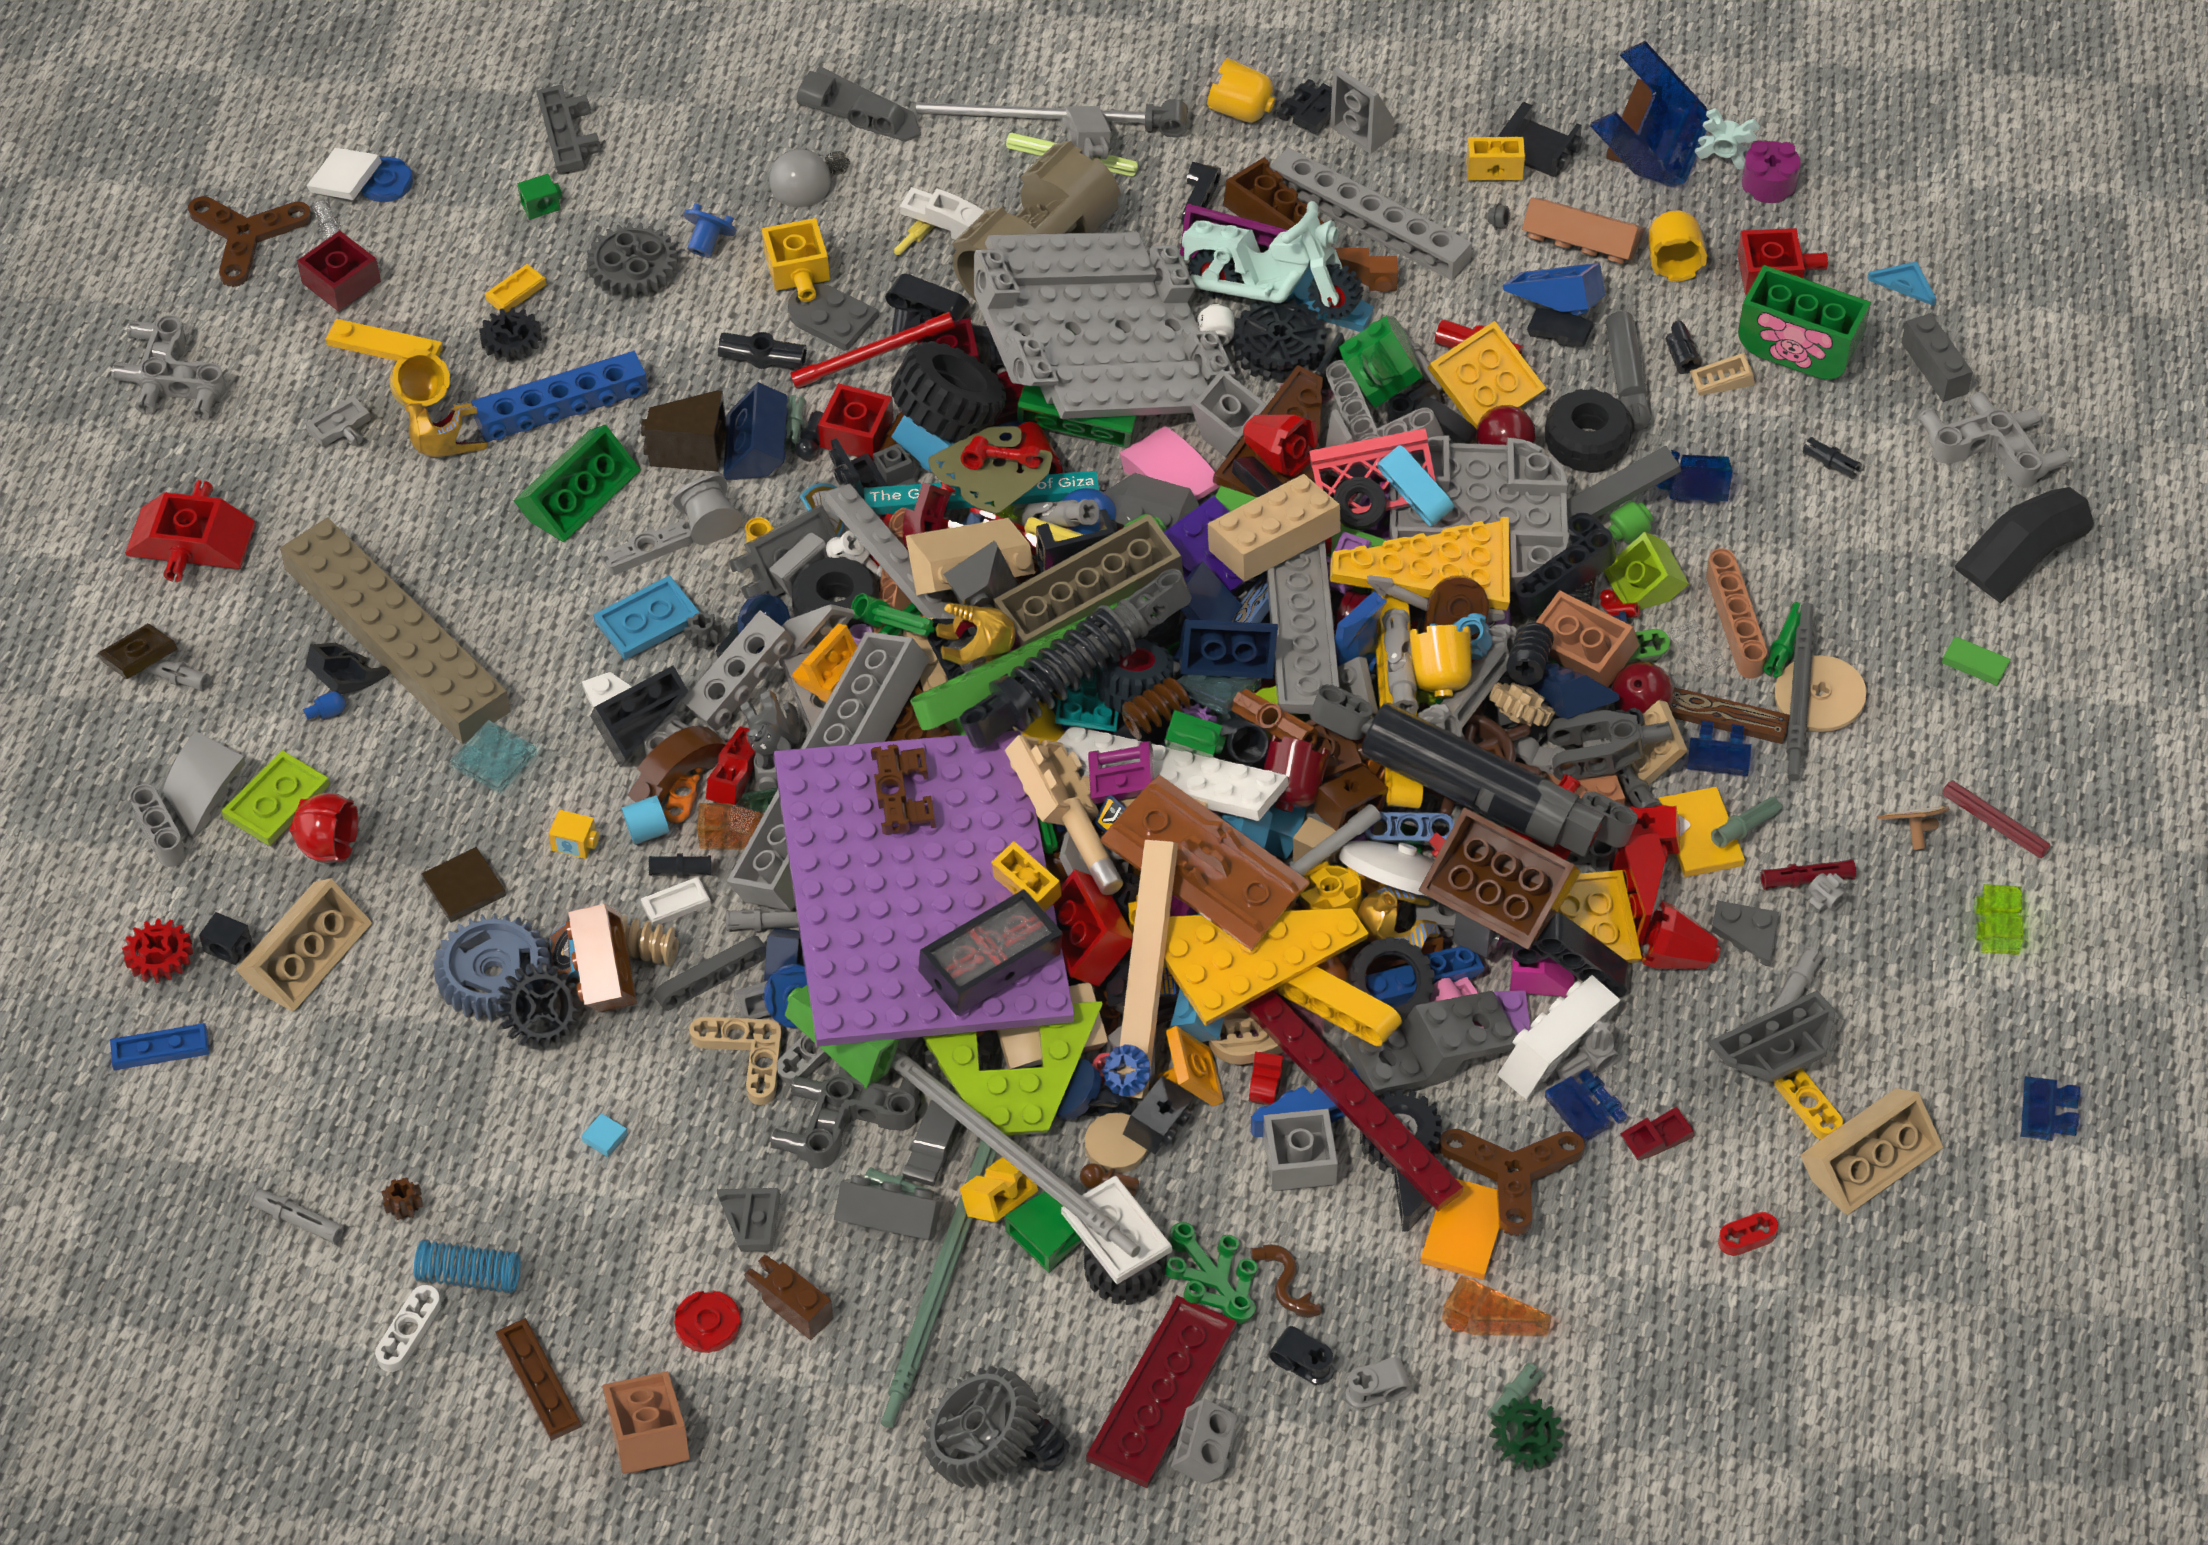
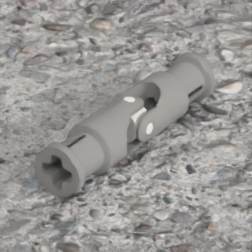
M1083 499L1080 502L1065 500L1060 502L1030 503L1026 506L1012 505L1007 511V518L1024 527L1029 517H1034L1060 527H1074L1080 523L1082 525H1093L1099 518V507L1092 499Z
M1391 609L1386 611L1382 617V623L1386 627L1384 645L1385 651L1388 653L1389 692L1393 696L1392 704L1415 715L1419 706L1414 697L1417 687L1411 657L1410 636L1407 629L1410 619L1405 610Z

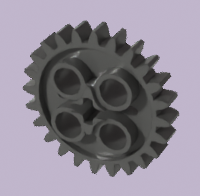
M629 222L627 228L623 229L618 224L617 231L613 232L610 229H606L607 236L599 234L598 242H591L592 249L587 251V267L590 278H594V284H601L603 292L610 288L612 296L620 291L622 292V298H625L628 293H632L633 297L637 298L638 292L641 291L645 296H648V289L650 288L658 292V284L667 286V278H674L673 271L678 269V254L675 242H671L670 235L664 236L662 229L654 232L653 225L643 229V224L639 223L637 228H633L631 222Z

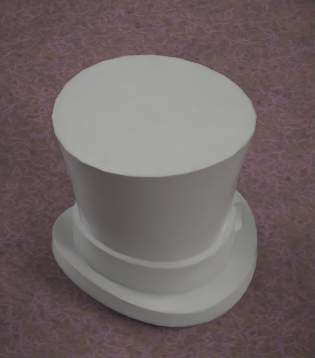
M715 472L702 476L678 489L671 498L675 508L687 514L692 540L699 545H708L729 537L742 523V515L725 497L727 482L722 473Z

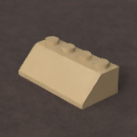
M1009 518L907 535L906 541L916 595L951 589L944 573L994 540L1014 577L1035 574L1030 544Z
M332 878L316 881L235 970L255 991L293 1012L368 929L372 922Z
M1895 1088L1800 1154L1812 1182L1845 1215H1848L1941 1150L1943 1145L1919 1092Z

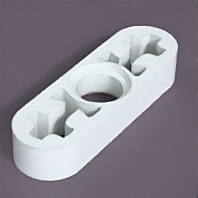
M422 1285L412 1291L376 1348L375 1354L381 1369L387 1372H395L405 1366L441 1309V1300L436 1288L430 1285ZM430 1297L432 1303H425L421 1308L419 1300L425 1301ZM412 1322L418 1325L417 1330L413 1334L404 1335L399 1332L401 1326L405 1323ZM397 1347L398 1357L392 1356L387 1360L385 1353L391 1354Z

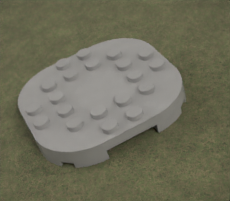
M1449 436L1428 438L1436 483L1451 499L1455 508L1432 527L1426 524L1411 506L1389 510V540L1413 537L1421 533L1429 536L1439 534L1445 528L1472 525L1474 522L1479 521L1487 524L1500 521L1501 517H1509L1510 592H1516V585L1520 580L1568 547L1569 532L1566 494L1568 484L1566 474L1556 458L1551 460L1542 453V447L1522 439L1507 438V445L1449 443ZM1424 453L1411 454L1422 467L1425 462ZM1390 484L1389 500H1399L1401 495Z

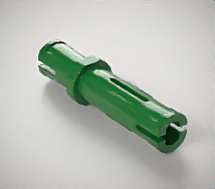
M1798 602L1792 604L1777 640L1773 641L1771 645L1770 656L1763 667L1764 672L1769 676L1775 666L1773 677H1780L1787 660L1791 659L1793 655L1796 629L1800 626L1801 610L1798 614L1800 607Z

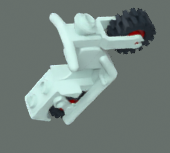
M1310 201L1307 204V213L1288 231L1280 232L1270 244L1269 249L1263 253L1260 252L1252 230L1249 231L1232 225L1225 226L1209 221H1196L1183 234L1184 260H1189L1199 250L1189 266V271H1192L1190 276L1196 287L1195 289H1200L1199 292L1202 294L1205 291H1209V297H1213L1216 293L1217 298L1222 297L1224 294L1225 296L1234 295L1266 302L1282 303L1300 283L1309 266L1314 278L1308 288V292L1311 293L1308 298L1309 301L1315 300L1312 307L1314 309L1319 307L1321 309L1318 312L1320 315L1326 312L1328 313V319H1332L1334 315L1336 320L1341 319L1343 316L1345 318L1353 312L1363 297L1361 295L1364 291L1363 287H1359L1362 283L1361 279L1355 280L1354 277L1357 273L1354 270L1351 274L1348 273V266L1345 265L1342 268L1336 249L1331 247L1338 240V227H1335V223L1332 220L1322 225L1320 224L1318 205L1314 201Z

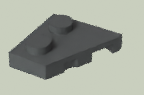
M1717 900L1711 932L1722 939L1729 940L1734 947L1742 952L1747 950L1760 959L1762 965L1769 967L1779 912Z
M717 1189L718 1198L740 1251H773L781 1198L779 1189Z

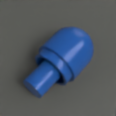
M328 692L318 696L314 700L315 704L304 708L303 712L307 720L320 716L321 719H328L343 712L346 706L345 698L338 692Z

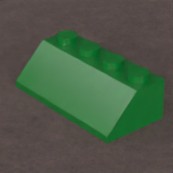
M1024 385L1017 408V423L1034 422L1039 424L1042 429L1123 448L1130 447L1137 415L1061 419L1055 404H1047L1040 386Z
M602 425L589 429L513 501L529 522L558 540L565 542L641 469L608 426Z

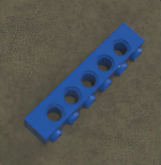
M634 350L472 400L471 403L472 406L477 408V414H474V419L484 442L501 440L515 433L527 432L544 424L556 423L560 419L573 415H581L602 406H610L618 401L639 397L641 394L648 392L646 373Z

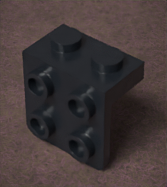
M838 439L831 440L832 450L829 451V455L836 467L833 469V473L839 485L851 484L863 499L864 488L888 486L868 453L850 460Z

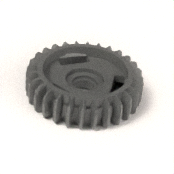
M990 1366L987 1371L979 1368L976 1376L968 1372L965 1381L957 1379V1386L955 1388H947L949 1393L945 1398H938L940 1402L938 1408L931 1409V1412L934 1414L933 1418L926 1420V1424L930 1429L923 1432L924 1437L927 1439L923 1443V1447L927 1451L925 1456L930 1461V1465L948 1482L954 1483L961 1488L966 1485L973 1489L976 1484L984 1487L986 1486L987 1479L996 1483L997 1475L1000 1473L1003 1476H1007V1469L1011 1465L1017 1467L1015 1461L1020 1456L1026 1457L1025 1448L1034 1445L1030 1440L1031 1436L1039 1433L1034 1425L1041 1422L1040 1417L1037 1415L1041 1408L1037 1403L1038 1397L1033 1392L1031 1386L1013 1371H1008L1003 1367L997 1369ZM983 1416L982 1423L977 1428L971 1430L973 1422ZM958 1453L973 1456L966 1459H956Z

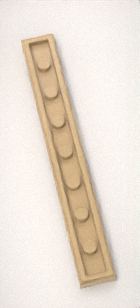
M1145 840L1120 1039V1046L1124 1044L1133 1045L1143 1050L1149 1059L1150 1066L1152 1064L1178 843ZM1126 1064L1124 1067L1117 1069V1072L1123 1074L1124 1077L1127 1073L1136 1071V1069L1128 1067ZM1149 1081L1141 1092L1126 1097L1144 1099L1148 1094Z

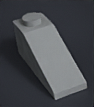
M830 604L787 620L781 627L789 633L794 642L791 644L789 652L779 658L780 666L784 667V659L812 652L837 624L846 625L855 615L854 610Z

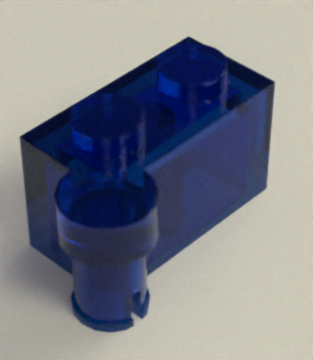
M1671 450L1672 455L1679 464L1680 453ZM1682 455L1680 463L1681 472L1656 485L1660 489L1668 490L1670 499L1680 502L1689 500H1704L1708 503L1728 501L1733 470L1728 456Z

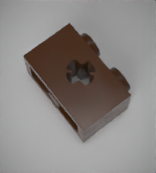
M1363 765L1353 771L1345 772L1341 777L1330 782L1321 784L1312 810L1337 831L1350 818L1369 804L1375 806L1378 811H1381L1388 787Z

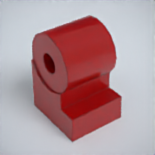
M1255 1051L1249 1102L1266 1105L1276 1102L1283 1073L1282 1055Z

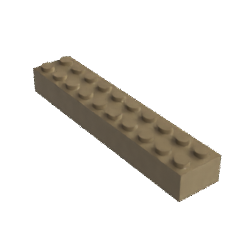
M328 517L280 547L285 570L375 659L387 667L389 672L462 744L511 712L507 690Z

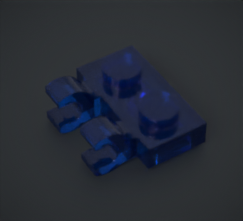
M1701 720L1699 738L1690 737L1687 769L1748 776L1752 744L1742 743L1744 725L1732 724L1729 742L1712 740L1714 722Z
M2025 1076L2020 1136L2053 1141L2054 1133L2076 1136L2079 1114L2065 1112L2055 1115L2056 1106L2078 1109L2081 1087L2066 1085L2062 1088H2057V1080Z

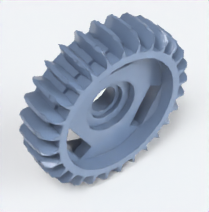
M494 913L492 919L488 920L481 914L480 921L475 923L469 918L468 926L464 927L458 924V933L448 931L449 940H441V949L436 950L434 977L441 996H444L447 1005L452 1004L455 1012L462 1009L465 1017L474 1012L477 1021L484 1014L487 1015L488 1020L491 1022L493 1015L497 1011H503V1005L495 1004L496 999L505 998V995L500 993L498 989L500 986L510 987L505 980L507 976L517 979L515 969L521 968L520 956L522 953H528L531 956V964L535 965L536 970L540 963H546L548 971L551 968L550 953L544 938H541L538 929L532 930L530 922L522 925L520 917L511 922L508 914L503 919H498L497 914ZM492 966H498L502 969L501 973L497 976H488L485 974V971ZM536 979L527 983L525 987L528 990H533L535 993H540L545 989L544 985L549 983ZM465 986H471L487 993L475 992L465 988ZM517 996L516 1009L518 1007L523 1008V1003Z

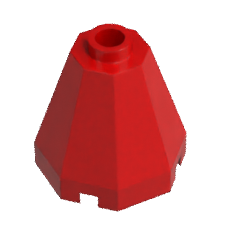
M1254 415L1245 423L1243 428L1245 443L1273 470L1296 477L1310 464V454H1308L1310 447L1316 448L1318 442L1316 423L1297 415Z
M1661 901L1659 906L1662 911L1657 909L1654 911L1642 944L1649 945L1647 954L1641 951L1642 964L1657 969H1707L1710 963L1715 964L1721 950V946L1717 945L1718 939L1675 905Z

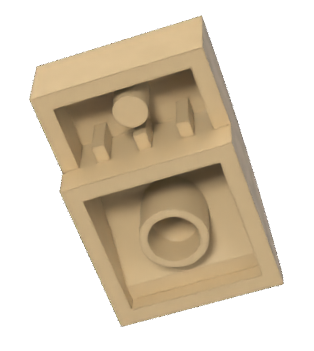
M1090 983L1069 986L1072 1003L1096 1002ZM1100 1012L1082 1053L1099 1050L1108 1043ZM1039 1025L997 1029L1008 1069H1020L1042 1064Z

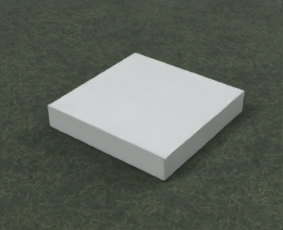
M335 148L307 184V187L311 193L354 200L382 161L379 155Z

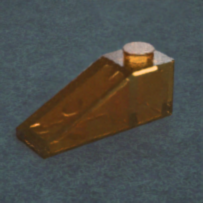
M699 803L697 832L700 849L744 850L764 814L733 804Z
M1460 1275L1444 1304L1442 1322L1446 1323L1453 1331H1464L1471 1335L1547 1337L1552 1316Z

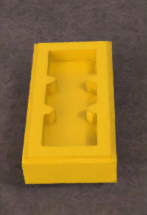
M526 264L485 293L486 301L499 311L503 308L507 313L511 307H516L546 286V278Z

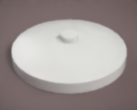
M1348 841L1342 846L1339 854V859L1345 865L1366 877L1397 889L1426 896L1418 890L1434 860L1418 853L1417 848L1412 845L1399 843V846L1375 841Z

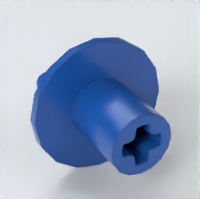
M694 203L693 208L685 210L683 214L686 220L696 225L687 249L696 255L710 258L719 234L725 236H734L737 229L732 225L734 218L726 215L725 220L709 213L702 212V206Z

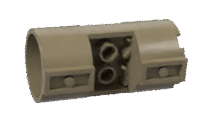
M1070 140L1054 144L1020 177L1024 182L1021 189L1023 209L1016 216L1007 213L1003 206L986 210L952 243L956 249L953 255L955 274L962 287L976 302L977 300L974 295V253L976 250L987 249L985 241L988 235L1098 233L1101 230V226L1120 207L1118 205V197L1121 195L1119 186L1110 170L1097 157L1091 160L1082 154L1081 148L1074 147Z

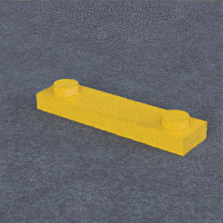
M341 319L335 320L326 337L327 346L398 361L405 353L413 350H428L439 357L443 349L441 341Z

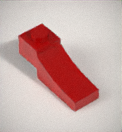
M740 726L719 753L718 765L707 778V800L715 801L723 806H735L745 793V787L754 768V757L756 756V751L752 749L747 739L746 733L750 730L749 728Z

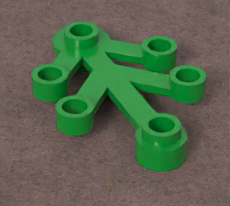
M1179 1222L1173 1225L1167 1239L1172 1245V1249L1178 1252H1187L1201 1269L1200 1271L1187 1267L1186 1262L1180 1257L1168 1259L1165 1274L1174 1280L1183 1279L1190 1281L1187 1283L1183 1293L1185 1300L1192 1304L1201 1303L1222 1309L1224 1316L1237 1321L1236 1324H1243L1250 1320L1255 1312V1304L1248 1296L1251 1280L1254 1279L1258 1269L1256 1262L1249 1258L1239 1261L1236 1269V1275L1239 1277L1236 1290L1227 1282L1232 1256L1236 1254L1239 1246L1237 1238L1228 1234L1220 1238L1217 1246L1219 1257L1217 1266H1215L1195 1241L1196 1233L1191 1224ZM1224 1244H1228L1232 1246V1248L1226 1247ZM1172 1266L1177 1267L1180 1270L1173 1269ZM1204 1286L1215 1288L1220 1295L1206 1292Z

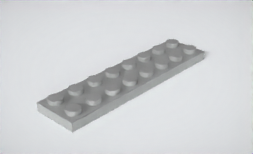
M1325 540L1266 570L1271 624H1278L1274 660L1277 705L1291 714H1310L1319 687L1329 684L1339 687Z

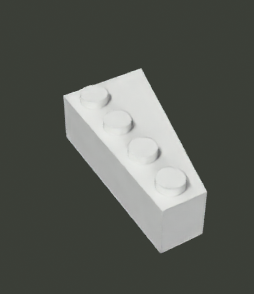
M1593 975L1583 983L1578 980L1566 993L1567 998L1564 999L1560 996L1549 1008V1014L1546 1015L1542 1012L1531 1024L1530 1027L1532 1029L1530 1031L1524 1028L1513 1040L1512 1043L1516 1046L1497 1075L1523 1098L1527 1099L1535 1091L1534 1089L1540 1080L1545 1082L1552 1075L1557 1065L1572 1055L1580 1041L1593 1032L1594 1023L1599 1020L1604 1023L1620 1002V999Z

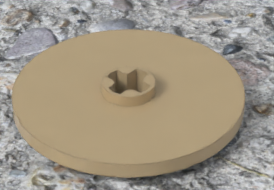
M1823 655L1812 656L1806 730L1829 732L1841 729L1856 720L1865 706L1866 686L1864 680L1853 666L1841 659ZM1794 662L1783 670L1775 685L1776 705L1781 713L1789 715ZM1819 691L1825 692L1821 696L1816 695L1819 693Z

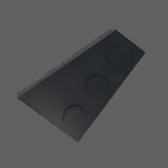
M674 665L594 707L590 717L620 767L645 742L646 737L677 708L687 695L688 689Z

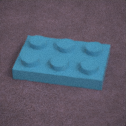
M669 575L593 614L596 625L625 661L684 630L685 627H688L687 618H692L699 611Z

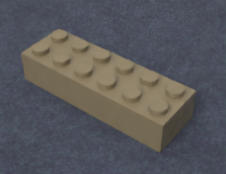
M1148 514L993 599L996 609L1003 611L1013 621L1015 627L1014 643L1020 648L1092 614L1100 605L1110 606L1133 595L1137 590L1142 589L1166 570L1178 569L1183 575L1182 559L1177 549L1152 516Z

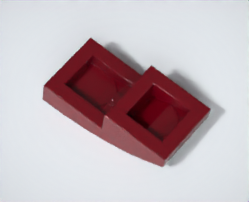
M1676 1106L1653 1121H1650L1648 1117L1621 1132L1620 1136L1636 1160L1639 1161L1677 1146L1693 1138L1695 1134Z

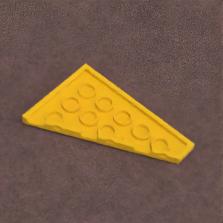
M1501 517L1500 521L1487 524L1479 521L1474 522L1472 525L1442 529L1441 533L1429 536L1421 533L1413 537L1387 540L1383 542V545L1371 548L1363 545L1352 550L1334 551L1331 557L1330 582L1374 589L1368 584L1367 576L1388 577L1393 579V584L1422 597L1429 598L1431 591L1440 581L1450 576L1461 575L1472 578L1481 585L1487 595L1489 608L1507 610L1510 603L1509 517Z
M1352 908L1284 911L1251 951L1202 915L1169 917L1164 964L1203 1024L1207 1026L1367 939L1369 933Z

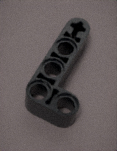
M1577 513L1571 516L1568 520V529L1572 545L1517 583L1516 594L1520 611L1525 616L1535 617L1542 614L1559 590L1569 595L1615 562L1617 557L1611 532L1590 514Z
M1556 912L1530 950L1513 942L1512 955L1515 961L1519 963L1534 964L1550 957L1583 982L1593 975L1618 998L1624 996L1627 992L1628 962L1561 913Z

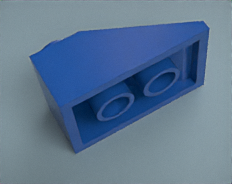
M1600 263L1524 271L1503 284V290L1560 312L1571 311L1572 315L1587 313L1590 307L1596 306L1597 302L1606 296Z

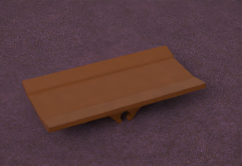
M1160 774L1145 787L1100 839L1102 844L1140 871L1145 840L1178 843L1172 894L1251 951L1295 898L1310 884V881Z

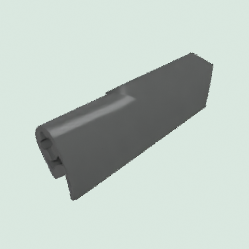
M821 66L817 68L816 72L809 71L799 86L797 103L847 118L857 128L906 142L921 136L914 112Z

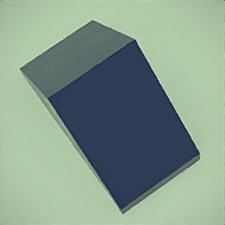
M774 928L767 936L764 982L768 981L770 976L780 967L790 964L800 965L802 945L799 930Z

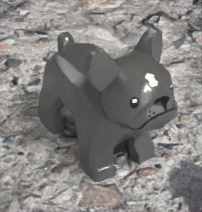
M769 690L760 694L764 710L759 715H757L753 704L749 701L740 706L741 711L747 718L750 729L746 733L748 742L752 749L756 751V761L761 768L766 767L769 756L774 751L797 749V744L801 740L799 718L795 706L789 702L783 704L787 716L785 718L776 694Z

